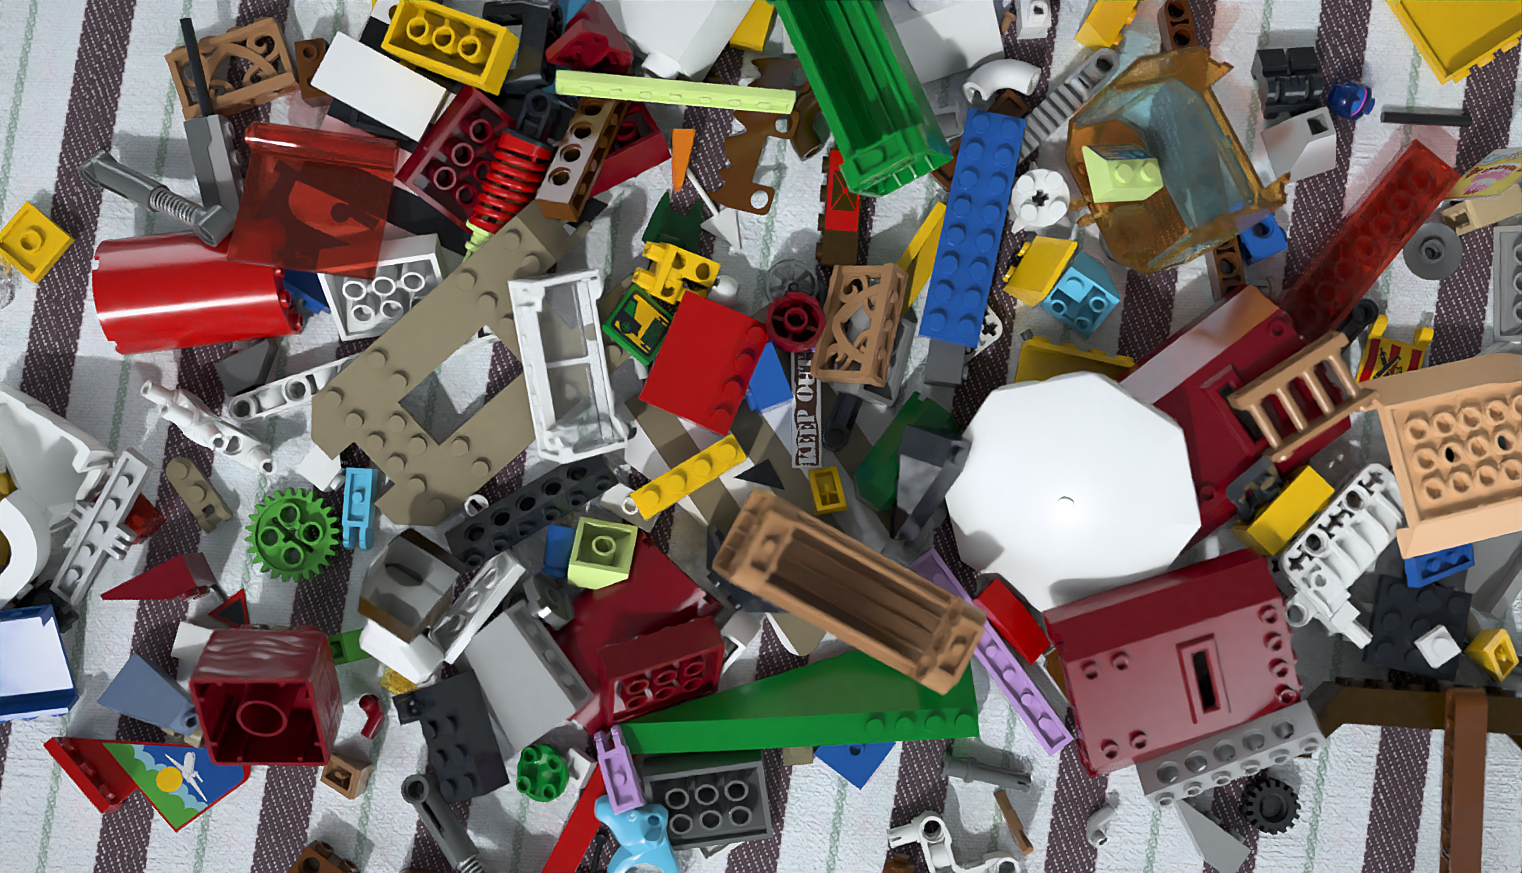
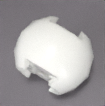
M716 276L712 289L709 288L711 292L706 299L733 309L739 298L737 293L741 286L731 276Z

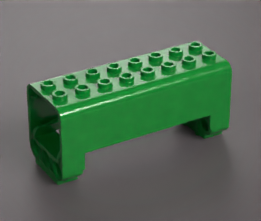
M766 0L768 4L775 6L843 157L844 163L839 165V168L851 193L874 198L886 196L945 165L954 158L883 0Z

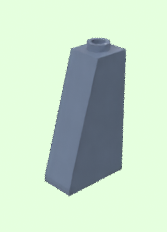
M136 652L133 653L97 701L100 705L120 714L189 737L199 725V718L192 695L156 662Z

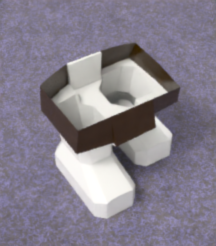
M412 528L401 532L393 538L368 565L363 579L358 612L368 618L369 623L361 632L359 638L360 647L413 683H427L441 666L445 655L422 632L426 628L435 627L446 614L453 602L452 584L467 566Z

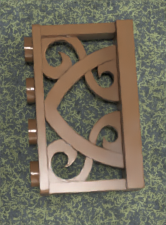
M260 17L254 20L253 24L245 27H232L225 34L216 37L207 36L200 39L199 43H197L212 109L215 114L227 117L301 91L299 76L287 45L282 25L274 17ZM270 36L275 42L274 49L267 57L263 58L262 55L267 51L268 44L265 43L262 47H258L256 42L259 39ZM178 46L172 49L171 53L164 55L168 63L183 107L182 112L185 121L202 118L199 104L194 105L188 88H195L194 81L188 80L184 75L185 66L190 64L186 46ZM228 55L238 56L254 63L245 73L243 88L236 90L230 83L221 79H215L219 67ZM279 55L286 73L281 75L270 64ZM262 69L263 71L257 74V76L262 77V81L253 84L252 77ZM212 86H222L225 88L226 93L217 97L216 94L219 89H212Z
M884 263V266L834 265L833 273L829 280L830 286L827 299L823 306V312L826 316L825 328L816 344L814 356L810 363L811 376L823 383H856L885 386L908 281V273L895 263ZM854 279L862 281L863 291L860 292L856 286L852 285ZM869 279H881L880 283L870 286ZM871 304L875 305L874 311L871 309ZM863 306L866 315L872 319L871 325L852 344L846 334L844 324ZM848 355L844 365L837 370H833L834 363H841ZM854 361L862 364L860 371H849Z

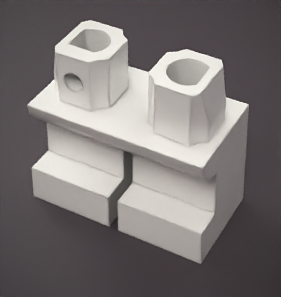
M1014 0L1015 11H1017L1015 14L1017 17V40L1046 38L1048 34L1047 28L1052 26L1050 0Z

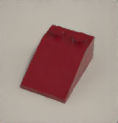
M203 552L180 554L100 596L102 600H172L181 598L184 602L192 598L196 600L209 594V588L218 584Z

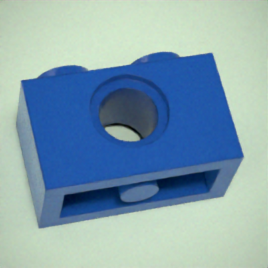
M1264 195L1231 209L1238 246L1247 266L1289 248L1286 243L1288 241L1286 232L1282 227L1278 226L1274 218V207L1269 200L1265 199ZM1254 223L1261 225L1263 228L1262 236H1258L1253 231Z

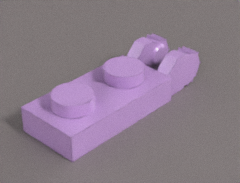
M616 724L611 728L615 749L610 750L607 736L602 730L596 732L594 738L599 753L597 757L613 814H621L642 806L645 802L629 747L626 746L627 744L620 725Z

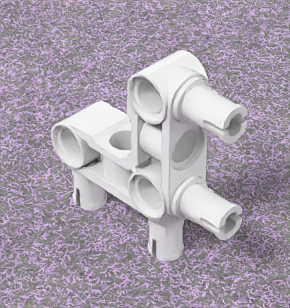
M147 380L142 386L140 394L161 405L159 415L174 422L183 434L192 441L209 447L251 470L256 471L258 469L260 473L266 476H271L276 472L278 464L270 457L269 450L272 445L269 442L222 420L213 414L198 396L183 388L168 390L150 380ZM233 435L232 439L228 442L227 437Z
M932 810L925 811L920 816L914 817L910 824L886 830L891 848L916 840L918 843H921L929 873H1000L998 868L1004 861L1012 862V869L1007 873H1021L1018 861L1008 851L990 852L982 855L981 859L964 864L957 862L953 857L950 847L952 843L950 833L941 816ZM929 820L939 822L938 829L933 833L924 831V825Z

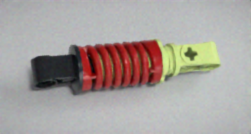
M539 89L531 91L526 97L515 128L503 126L498 147L504 151L496 150L494 153V157L501 160V163L495 160L490 163L491 169L496 170L497 173L488 171L486 178L493 181V183L484 182L482 184V189L489 192V194L483 192L478 194V200L485 204L484 206L475 204L473 207L475 212L466 222V226L473 231V235L470 238L471 240L466 242L465 247L468 250L461 264L535 199L533 193H536L539 188L537 183L543 180L541 172L545 171L548 167L545 161L550 159L553 152L556 151V147L547 142L560 110V103L555 95ZM546 97L548 102L547 108L540 113L538 102Z

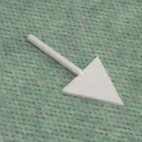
M687 168L686 175L714 215L702 223L701 228L740 249L736 210L726 207L718 212L691 170Z

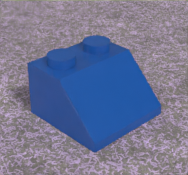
M772 342L765 345L750 379L748 391L745 392V398L750 410L756 409L758 416L790 404L794 398Z

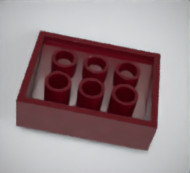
M464 84L395 175V178L470 235H473V231L466 226V222L469 220V217L473 216L475 204L483 206L485 204L478 200V194L480 192L489 194V192L482 189V184L484 182L493 183V181L486 178L488 171L497 173L496 170L491 169L490 163L494 160L501 163V160L494 157V153L496 150L504 151L498 147L503 132L502 128L503 126L515 128L517 122L479 90Z
M712 615L703 618L696 617L687 623L674 627L667 626L658 632L648 635H637L631 640L618 644L611 643L597 650L596 667L607 727L718 691L725 643Z

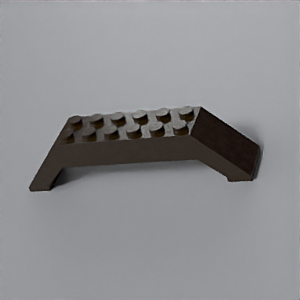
M1335 676V681H1323L1305 700H1307L1316 714L1325 739L1343 724L1444 730L1445 695L1447 689L1473 687V685L1453 684V686H1447L1436 682L1416 684L1406 680H1394L1393 683L1375 678H1365V681L1354 680L1352 677ZM1483 686L1488 700L1487 733L1506 734L1522 751V697L1516 696L1515 690L1503 689L1497 686ZM1293 733L1286 735L1284 739L1289 738ZM1312 753L1301 754L1295 758L1312 759Z

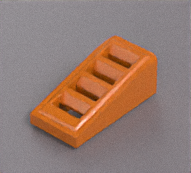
M673 129L671 132L672 189L674 192H680L683 187L695 138V129Z

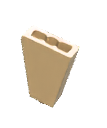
M1516 183L1496 199L1466 200L1441 211L1440 215L1443 223L1453 229L1457 236L1521 214L1522 190L1519 184Z

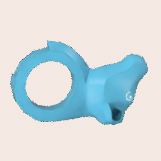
M608 795L600 796L595 800V817L609 827L621 845L608 864L607 873H625L630 867L641 863L656 865L664 873H682L680 863L667 836L668 810L663 805L645 803L621 814H613Z

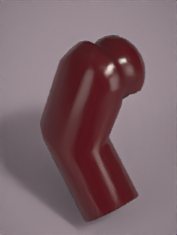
M370 694L362 696L359 701V707L365 711L368 718L360 733L369 739H374L385 719V712L380 699Z

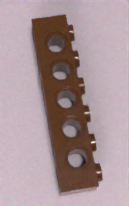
M631 65L627 76L636 77ZM581 96L579 107L574 117L570 119L569 128L558 145V151L553 162L548 166L547 175L542 185L536 192L535 199L544 217L573 222L578 221L632 100Z

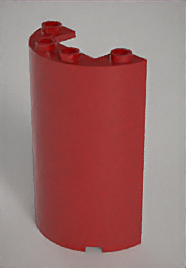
M279 219L240 223L215 247L202 241L193 229L102 241L94 254V259L99 260L98 268L92 270V289L97 316L107 340L115 341L118 345L115 346V350L119 354L126 356L302 334L301 330L304 329L303 316L301 313H298L296 305L290 306V293L288 289L284 288L282 278L285 276V267L283 261L278 258L277 253L284 249V244L287 243L285 227L280 225Z

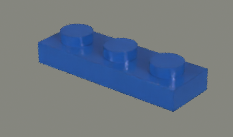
M1472 542L1405 559L1408 587L1419 588L1474 566Z

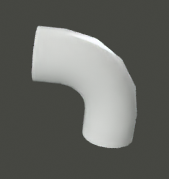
M1015 59L994 60L983 64L968 77L962 85V93L968 101L976 105L985 104L990 96L999 89L1009 88L1030 95L1038 84L1041 68Z

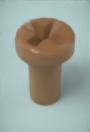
M1004 11L1003 13L1004 19L999 26L1001 35L1005 34L1010 23L1017 18L1009 11Z

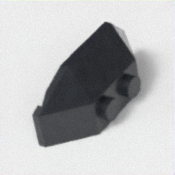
M711 522L707 527L706 569L710 572L706 577L717 589L723 586L730 593L727 600L738 611L743 607L746 612L790 613L761 596L753 594L727 580L712 569L713 561L726 536Z

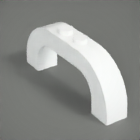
M20 488L0 502V530L9 540L12 550L10 564L0 575V610L13 609L16 605L12 601L16 597L21 600L34 588L30 583L44 569L51 551V534L47 520L38 505Z

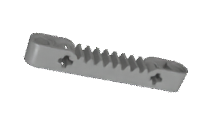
M1110 48L1097 50L1053 91L1047 99L1025 117L1027 120L1016 167L1111 80L1120 67V57L1117 52ZM1096 62H1105L1109 67V71H1101L1097 67Z

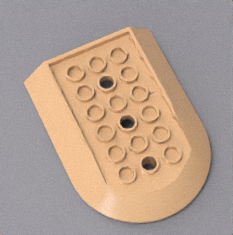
M1512 353L1487 354L1357 383L1360 389H1375L1380 394V396L1372 400L1373 404L1363 410V412L1378 410L1408 526L1395 529L1402 559L1522 530V355ZM1499 435H1501L1506 441V447L1504 450H1502L1498 445L1497 440ZM1447 447L1454 453L1452 463L1445 457Z

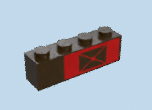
M831 147L829 148L828 156H823L821 173L827 174L826 185L820 186L819 202H825L824 214H818L817 231H823L822 242H816L815 260H821L820 268L833 269L834 265L856 266L861 195L850 192L839 168V165L844 163L839 148Z

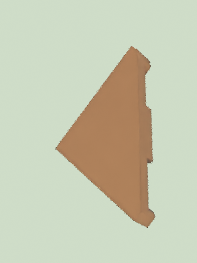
M1005 790L994 793L996 802L1018 848L1024 856L1034 852V847L1023 832L1024 827L1015 810H1013Z

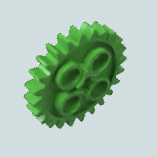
M286 488L285 495L281 490H276L274 492L275 499L271 496H264L266 506L256 504L255 507L259 514H249L248 516L254 521V525L245 526L246 530L252 532V536L245 538L244 541L253 542V547L249 548L247 553L257 554L252 563L263 562L264 564L260 572L264 573L272 570L270 578L277 579L281 575L282 582H289L291 576L294 583L301 582L302 574L306 580L313 579L312 570L318 575L323 574L324 571L321 564L331 566L332 562L328 558L329 555H339L333 549V546L342 544L341 540L335 538V534L343 532V529L334 527V524L340 520V517L330 516L335 507L324 508L327 499L320 498L316 501L317 492L311 491L306 496L305 488H299L296 494L293 488ZM291 507H294L297 511V518L294 522L289 521L287 517V511ZM274 518H278L284 527L277 525L274 522ZM313 525L317 526L320 531L316 541L312 540L309 535V530ZM272 529L278 533V541L274 545L268 539ZM288 530H297L295 536L299 540H291L293 535ZM304 543L313 547L314 551L311 553ZM294 548H297L301 554V559L297 564L290 557L291 551Z

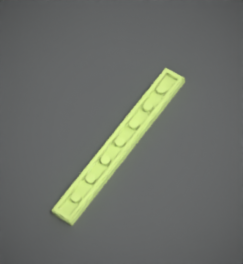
M556 70L555 93L564 95L791 114L796 101V91Z

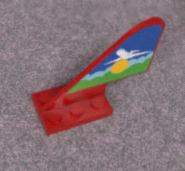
M51 737L43 744L44 748L101 814L117 811L125 804L123 800L139 789L175 833L179 832L244 784L251 775V766H221L212 764L206 746L198 749L188 744L74 737Z

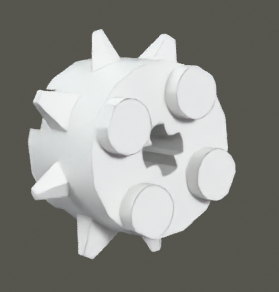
M1031 162L1028 172L1020 178L1014 176L1007 208L1009 218L1012 222L1014 221L1011 229L1012 233L1015 234L1024 229L1026 232L1046 237L1047 230L1054 225L1066 228L1071 225L1065 213L1069 203L1077 200L1078 196L1069 193L1067 184L1063 180L1064 171L1062 169L1056 172L1038 169L1036 163ZM1035 196L1042 199L1043 204L1041 206H1038L1037 202L1033 203L1032 199Z

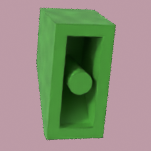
M364 628L328 636L335 665L373 657L360 647L359 638Z

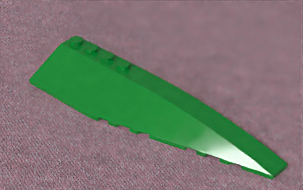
M850 651L839 656L618 723L625 738L626 746L629 747L630 754L770 749L979 737L978 707L970 660L956 685L953 683L947 693L940 694L863 651Z

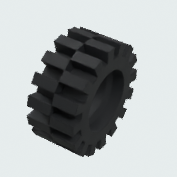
M1260 777L1258 782L1251 781L1249 783L1251 787L1249 789L1245 787L1243 790L1246 793L1245 797L1241 796L1240 802L1244 804V806L1240 807L1241 812L1245 814L1244 818L1258 830L1266 834L1269 832L1272 835H1278L1277 831L1281 833L1287 832V826L1293 828L1295 825L1292 822L1293 819L1298 820L1300 816L1296 813V810H1301V804L1296 802V800H1299V797L1293 792L1294 790L1286 783L1272 777H1268V779ZM1273 794L1279 798L1281 807L1276 815L1267 817L1260 810V802L1266 795Z

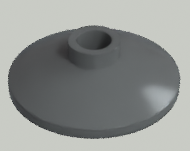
M1428 222L1415 227L1407 235L1403 244V258L1406 266L1414 275L1424 280L1435 281L1450 276L1456 271L1462 260L1463 248L1459 236H1457L1453 229L1442 223ZM1426 248L1432 251L1431 258L1425 255Z

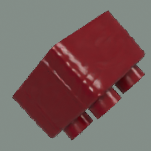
M238 625L233 629H221L212 632L188 683L212 764L221 766L328 765L340 728L344 707L327 635L311 625H299L292 630H260L252 625Z

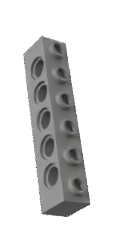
M1304 700L1135 766L1144 796L1156 809L1158 807H1168L1175 801L1185 797L1197 796L1202 791L1212 787L1227 785L1231 780L1239 777L1254 775L1261 769L1274 764H1284L1289 759L1301 754L1314 753L1320 747L1328 744L1316 714L1307 700ZM1293 733L1292 736L1284 739L1286 735ZM1264 744L1261 748L1255 750L1257 746ZM1234 755L1232 759L1227 760L1228 757ZM1202 766H1206L1203 770L1198 771ZM1177 776L1174 781L1170 782L1172 778Z

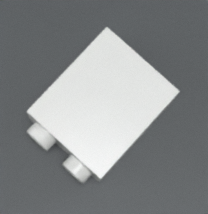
M595 0L604 6L628 47L632 49V53L645 60L641 68L647 75L655 79L676 80V78H679L683 81L700 83L755 2V0Z

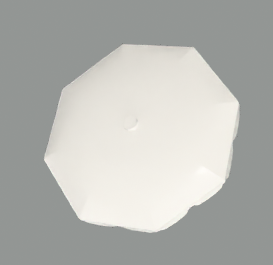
M1087 371L1058 375L1042 382L1036 380L1018 382L992 390L961 435L973 443L963 471L945 495L961 561L990 580L998 578L1012 594L1040 612L1163 574L1201 526L1199 506L1182 428L1178 426L1175 420L1149 403L1140 402L1135 399L1132 393L1102 374L1089 373Z

